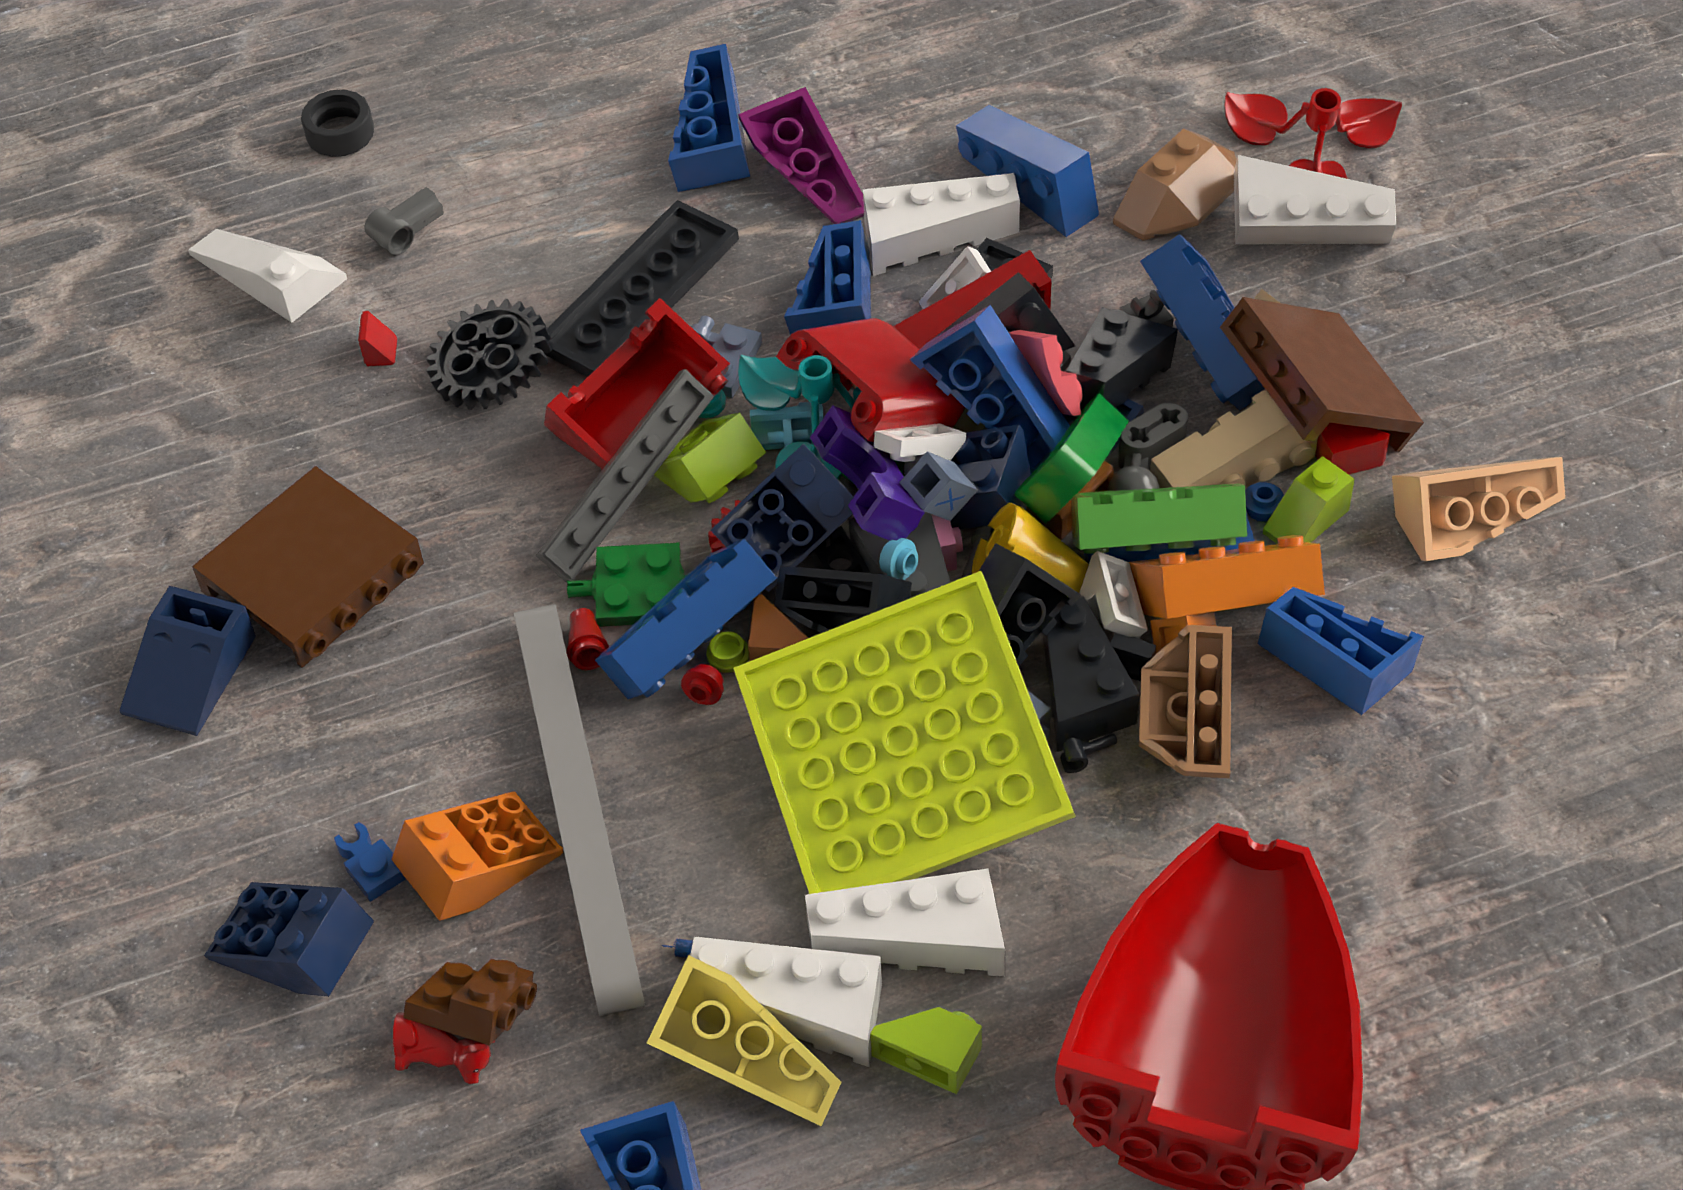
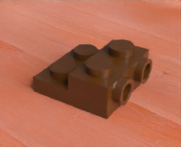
M490 959L479 971L473 970L471 966L464 963L446 962L405 1001L403 1018L490 1046L504 1030L509 1031L515 1019L524 1010L531 1008L537 993V984L533 983L534 972L520 968L514 962L508 960Z

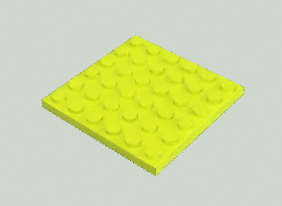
M982 571L733 668L809 894L916 879L1076 817Z

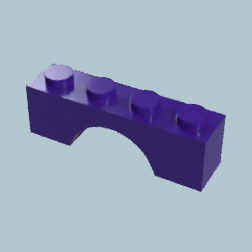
M832 405L810 437L824 461L842 472L859 489L848 506L860 528L889 541L900 538L906 539L917 528L925 512L899 483L904 476L895 461L890 458V453L875 448L874 442L868 441L852 425L850 412Z

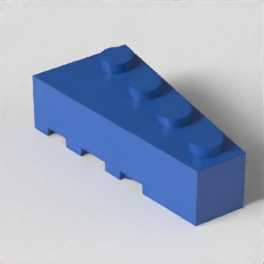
M726 44L690 51L684 80V98L680 100L679 123L678 126H675L673 135L674 148L673 151H670L668 159L678 192L750 177L743 126L738 118L740 106L735 75Z
M745 538L709 554L595 661L627 699L642 694L648 698L665 684L666 681L663 677L673 668L678 670L689 662L695 655L693 651L699 645L710 641L723 629L722 625L745 609L752 599L777 577Z

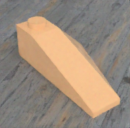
M1562 457L1429 470L1392 476L1395 517L1422 561L1463 556L1474 549L1473 546L1480 542L1504 533V529L1522 519L1527 520L1565 499Z

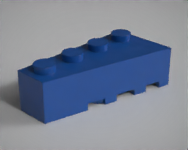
M991 105L984 107L956 125L959 139L958 148L962 157L986 176L1014 173L1020 202L1065 237L1099 216L1089 152Z
M1179 234L1140 262L1158 289L1156 292L1159 298L1176 318L1174 323L1186 341L1190 340L1195 348L1192 352L1195 360L1204 372L1209 371L1215 380L1210 385L1216 396L1223 404L1229 401L1238 410H1241L1252 403V397L1265 390V388L1220 329V326L1235 308L1208 261Z
M991 305L929 341L910 359L920 370L924 367L938 381L936 385L947 396L951 393L969 410L966 414L977 425L981 422L987 429L1019 424L1024 432L1030 474L1047 459L1070 426Z
M674 1101L580 1130L611 1190H701L687 1126Z

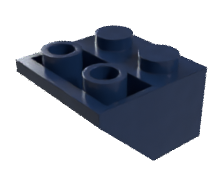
M1018 424L967 432L965 443L950 461L960 468L977 488V492L950 521L952 528L967 529L988 526L997 512L1008 503L1021 506L1026 510L1027 506L1014 495L1021 484L1031 475L1024 432L1021 426Z

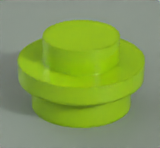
M721 632L712 638L707 647V661L710 666L716 668L719 672H734V667L748 662V644L737 633Z

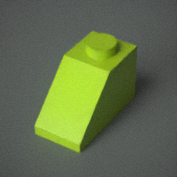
M1322 456L1294 479L1264 526L1263 534L1276 544H1278V537L1303 535V541L1311 543L1349 511L1355 479Z
M936 1007L874 1026L870 1033L871 1056L957 1095L982 1049V1026L963 1012H950L941 1007Z

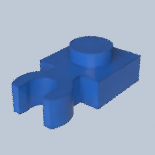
M358 822L354 825L359 836L356 842L346 843L340 835L335 836L334 840L340 855L348 859L344 862L347 873L371 902L406 880V878L391 860L393 852L383 839L372 844L367 828Z

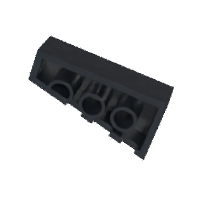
M996 543L979 570L984 575L1018 666L1028 657L1025 650L1039 634L1042 633L1046 636L1057 624L1054 617L1066 604L1072 606L1081 596V594L1028 559Z

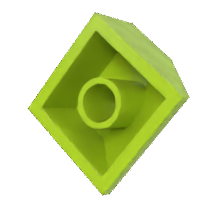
M734 413L705 420L679 441L654 476L690 503L703 500L711 503L727 493L729 489L726 485L735 477L739 480L752 473L757 468L755 461L762 457L766 451L741 413Z

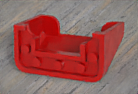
M661 298L646 310L645 314L650 320L646 319L639 328L635 326L630 331L629 338L578 387L573 385L568 390L567 397L560 392L546 406L544 425L556 437L601 469H604L679 371L686 369L714 396L728 382L724 375L730 363Z
M877 318L798 330L787 338L776 355L786 367L795 371H799V364L809 356L819 355L827 358L831 362L832 374L838 373L840 375V381L847 391L850 390L853 384L862 391L852 407L851 421L855 429L871 442H874L875 431L931 424H942L953 428L965 409L951 393L947 396L936 385L938 381L924 367L920 370L910 360L920 349L891 324Z

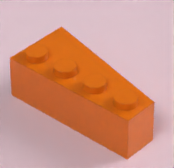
M1303 535L1278 537V544L1265 546L1264 541H1249L1239 543V549L1225 550V547H1208L1199 549V554L1185 555L1184 552L1159 555L1158 559L1129 562L1143 614L1170 619L1185 615L1189 616L1273 603L1292 587L1316 596L1325 595L1320 544L1304 542Z

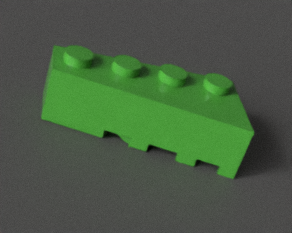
M1236 483L1077 493L1071 499L1073 544L1080 550L1083 549V553L1093 554L1097 551L1106 553L1109 552V547L1126 546V551L1151 550V544L1168 543V548L1171 549L1194 547V541L1209 539L1211 546L1236 545V537H1247L1245 485Z

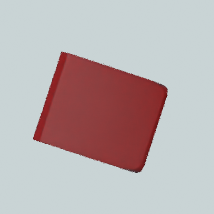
M363 311L360 318L358 341L364 364L367 367L393 365L396 360L397 336L369 311Z

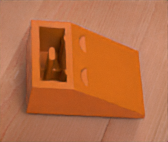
M513 791L405 820L391 860L437 919L441 921L479 909L562 855L563 848L517 793Z

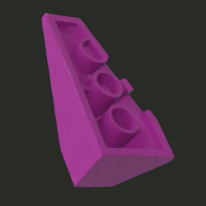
M806 87L738 114V118L753 147L833 224L851 222L864 216L863 193Z

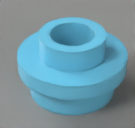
M905 538L887 542L880 554L879 564L882 572L886 573L887 576L906 580L916 570L918 565V554L915 544Z

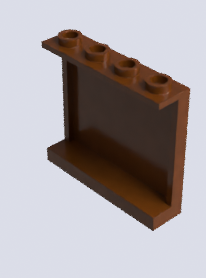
M1242 297L1220 326V329L1305 441L1314 442L1329 423L1375 428L1390 434V445L1396 452H1400L1424 424L1420 416L1339 313Z
M315 466L195 563L192 568L201 592L214 598L220 594L229 602L245 606L250 618L293 650L298 666L303 668L313 658L320 656L341 634L352 629L358 620L375 605L382 603L389 593L403 581L414 576L424 564L418 539Z

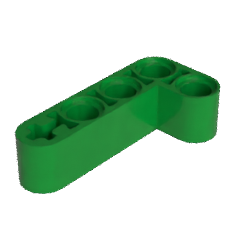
M1098 393L1081 410V415L1075 417L1047 459L1021 484L1014 495L1038 518L1047 523L1096 474L1126 428L1129 420Z

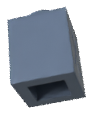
M928 451L899 482L923 511L949 521L977 492V488L954 462Z

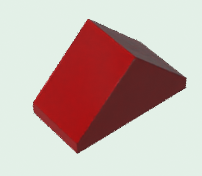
M1329 423L1318 437L1315 457L1317 460L1322 456L1349 475L1380 467L1386 459L1390 434L1375 428Z

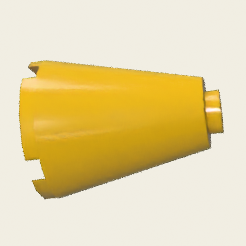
M1013 503L1003 506L988 525L995 529L989 540L986 541L981 538L973 559L972 574L979 572L996 543L1028 559L1080 593L1089 564L1024 508Z

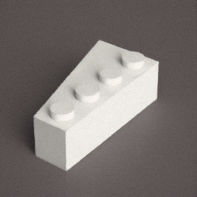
M1014 173L863 189L864 223L873 276L885 273L887 266L902 263L904 267L918 263V257L938 252L940 256L953 253L954 248L969 242L971 245L976 246L981 244L986 237L996 240L1019 233L1020 199Z

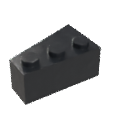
M780 565L774 606L780 612L810 629L823 633L910 599L912 582L882 574Z

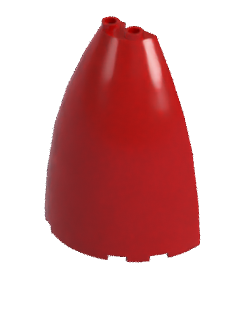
M1216 823L1180 853L1140 894L1111 934L1075 1009L1057 1061L1055 1088L1060 1105H1067L1075 1117L1073 1122L1074 1128L1093 1147L1104 1145L1119 1155L1118 1165L1150 1181L1176 1190H1304L1305 1184L1321 1177L1327 1182L1333 1179L1347 1167L1358 1151L1363 1091L1360 1003L1349 949L1332 899L1308 847L1279 839L1266 845L1259 844L1250 838L1249 831Z

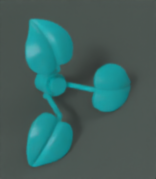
M741 355L739 359L738 377L745 399L758 409L776 411L784 408L789 403L791 397L798 399L802 394L811 403L812 434L819 425V404H823L830 399L834 393V387L851 409L862 392L856 387L852 398L841 383L840 375L838 373L832 374L831 362L823 356L814 355L805 358L799 364V371L786 367L777 357L756 358ZM807 442L791 443L777 455L776 469L804 443L837 480L843 474L821 458L813 442L812 444Z

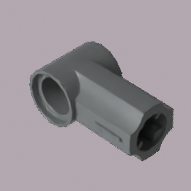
M425 187L392 210L386 207L375 209L366 219L364 225L365 233L390 253L400 255L411 246L415 233L444 214L443 206L435 193Z

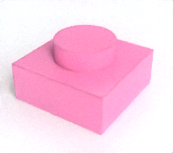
M931 514L947 571L957 570L956 553L963 552L959 527L952 528L949 520Z

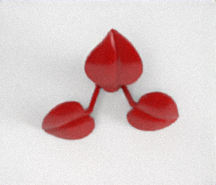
M1320 88L1313 92L1310 103L1303 102L1301 109L1287 122V109L1275 97L1255 93L1234 94L1227 92L1224 101L1225 117L1229 127L1239 139L1252 145H1269L1275 139L1276 132L1285 134L1306 115V122L1309 128L1318 133L1313 161L1298 159L1289 166L1346 179V172L1340 163L1336 161L1321 162V152L1326 131L1330 130L1336 123L1337 131L1340 133L1346 132L1347 138L1352 144L1364 148L1381 147L1393 136L1402 108V102L1376 98L1351 99L1341 103V97L1336 91L1329 88Z

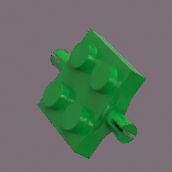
M680 542L596 547V569L592 580H567L568 598L593 596L596 604V622L599 627L633 625L687 576L681 565Z

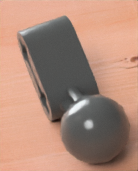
M1163 403L1127 424L1120 435L1118 452L1120 470L1114 473L1107 491L1159 488L1156 476L1150 472L1151 459L1186 438L1188 414L1183 407L1174 403Z

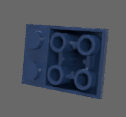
M803 443L715 525L711 532L725 547L744 538L777 577L765 588L770 592L777 585L780 565L793 567L800 565L853 516L848 506L853 496Z
M169 585L149 617L119 710L120 714L198 736L256 637L246 607Z
M251 882L240 894L237 905L224 925L215 933L214 941L204 956L208 960L297 994L329 997L374 923V920L344 888Z

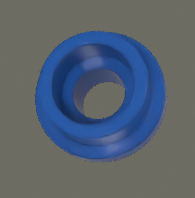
M1258 482L1250 485L1245 490L1246 511L1248 515L1257 521H1268L1282 500L1284 493L1276 485L1267 482Z

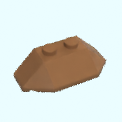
M1183 128L1137 170L1113 218V224L1143 241L1154 238L1155 234L1173 233L1198 226L1234 192V170L1237 161L1234 152L1203 135Z
M1187 625L1178 633L1177 638L1164 646L1141 668L1139 747L1183 776L1230 779L1232 627Z

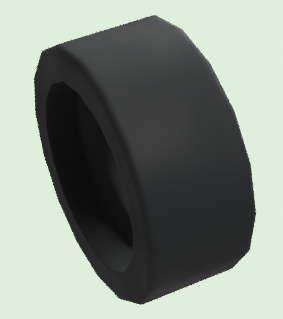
M345 89L330 90L318 94L309 100L302 109L301 122L306 140L310 148L321 155L338 157L358 152L373 137L374 123L370 107L366 99L357 92ZM348 116L356 118L353 123L340 129L327 130L319 128L327 120L336 117Z

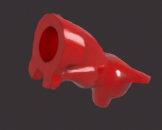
M403 1012L396 1014L393 1025L395 1069L397 1071L408 1069L409 1064L413 1062H423L438 1068L455 1065L460 1071L464 1082L468 1084L479 1083L480 1071L488 1065L491 1057L489 1045L467 1038L459 1040L452 1033L403 1018Z

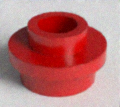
M699 664L686 671L681 680V687L685 695L693 702L713 705L723 695L724 680L716 668L706 664Z

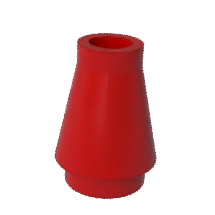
M587 608L576 609L569 616L570 628L566 652L567 657L577 668L593 670L600 667L595 660L609 648V645L595 620L594 613Z

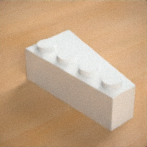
M1237 156L1234 170L1235 244H1390L1396 228L1395 189L1246 156Z
M988 868L805 895L811 949L880 956L881 963L898 964L899 969L917 970V966L945 968V972L965 974V969L988 971L990 976H1004L1005 947Z
M694 937L690 956L732 975L794 1037L813 1043L815 1049L829 1054L836 1051L853 1057V1062L870 1067V1033L874 1026H876L882 988L880 956Z

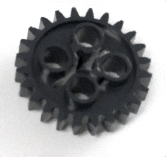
M505 299L497 307L494 300H490L487 309L482 310L479 304H475L474 313L468 315L465 311L460 312L462 320L458 323L452 320L447 321L451 329L448 332H437L441 342L431 343L429 347L434 354L426 356V360L430 365L426 369L431 378L430 382L437 393L441 394L445 402L451 400L457 408L465 403L469 410H472L477 402H480L483 409H487L490 401L493 399L499 405H502L504 395L506 394L517 398L518 393L516 389L519 386L529 389L531 386L527 379L529 377L541 376L537 366L548 364L545 354L552 351L548 343L551 336L539 314L536 315L533 307L530 306L525 309L521 301H518L512 307L508 299Z

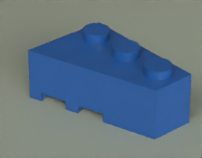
M861 220L823 226L809 257L807 274L804 280H800L797 285L796 291L798 295L793 307H788L784 316L790 335L798 330L871 318L870 250Z

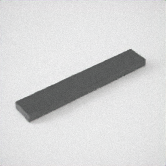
M686 369L679 371L536 554V557L566 583L567 580L572 581L595 552L596 547L602 543L710 403L714 395Z

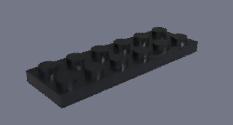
M677 200L547 328L551 336L548 343L552 351L545 355L588 377L629 338L630 331L635 326L639 328L646 319L650 320L645 314L646 310L659 298L672 308L739 240L738 229Z

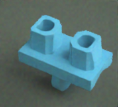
M799 402L797 406L784 407L776 411H765L758 408L750 410L751 430L764 450L783 449L794 442L812 444L810 438L812 435L810 402ZM819 404V424H820V422H821L822 419H823V407H822V404Z

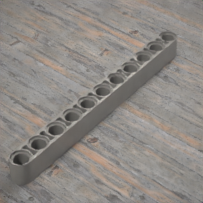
M556 604L514 612L599 1016L642 1007L645 1006Z

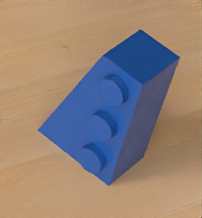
M1292 587L1267 607L1257 643L1360 715L1364 714L1413 671L1424 638L1423 635L1412 631L1409 637L1384 628L1383 620L1372 616L1369 622L1344 613L1345 606Z

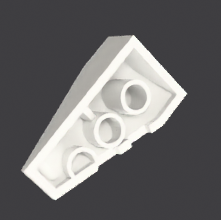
M215 229L188 250L190 256L291 323L347 280L346 273L319 256L220 229Z

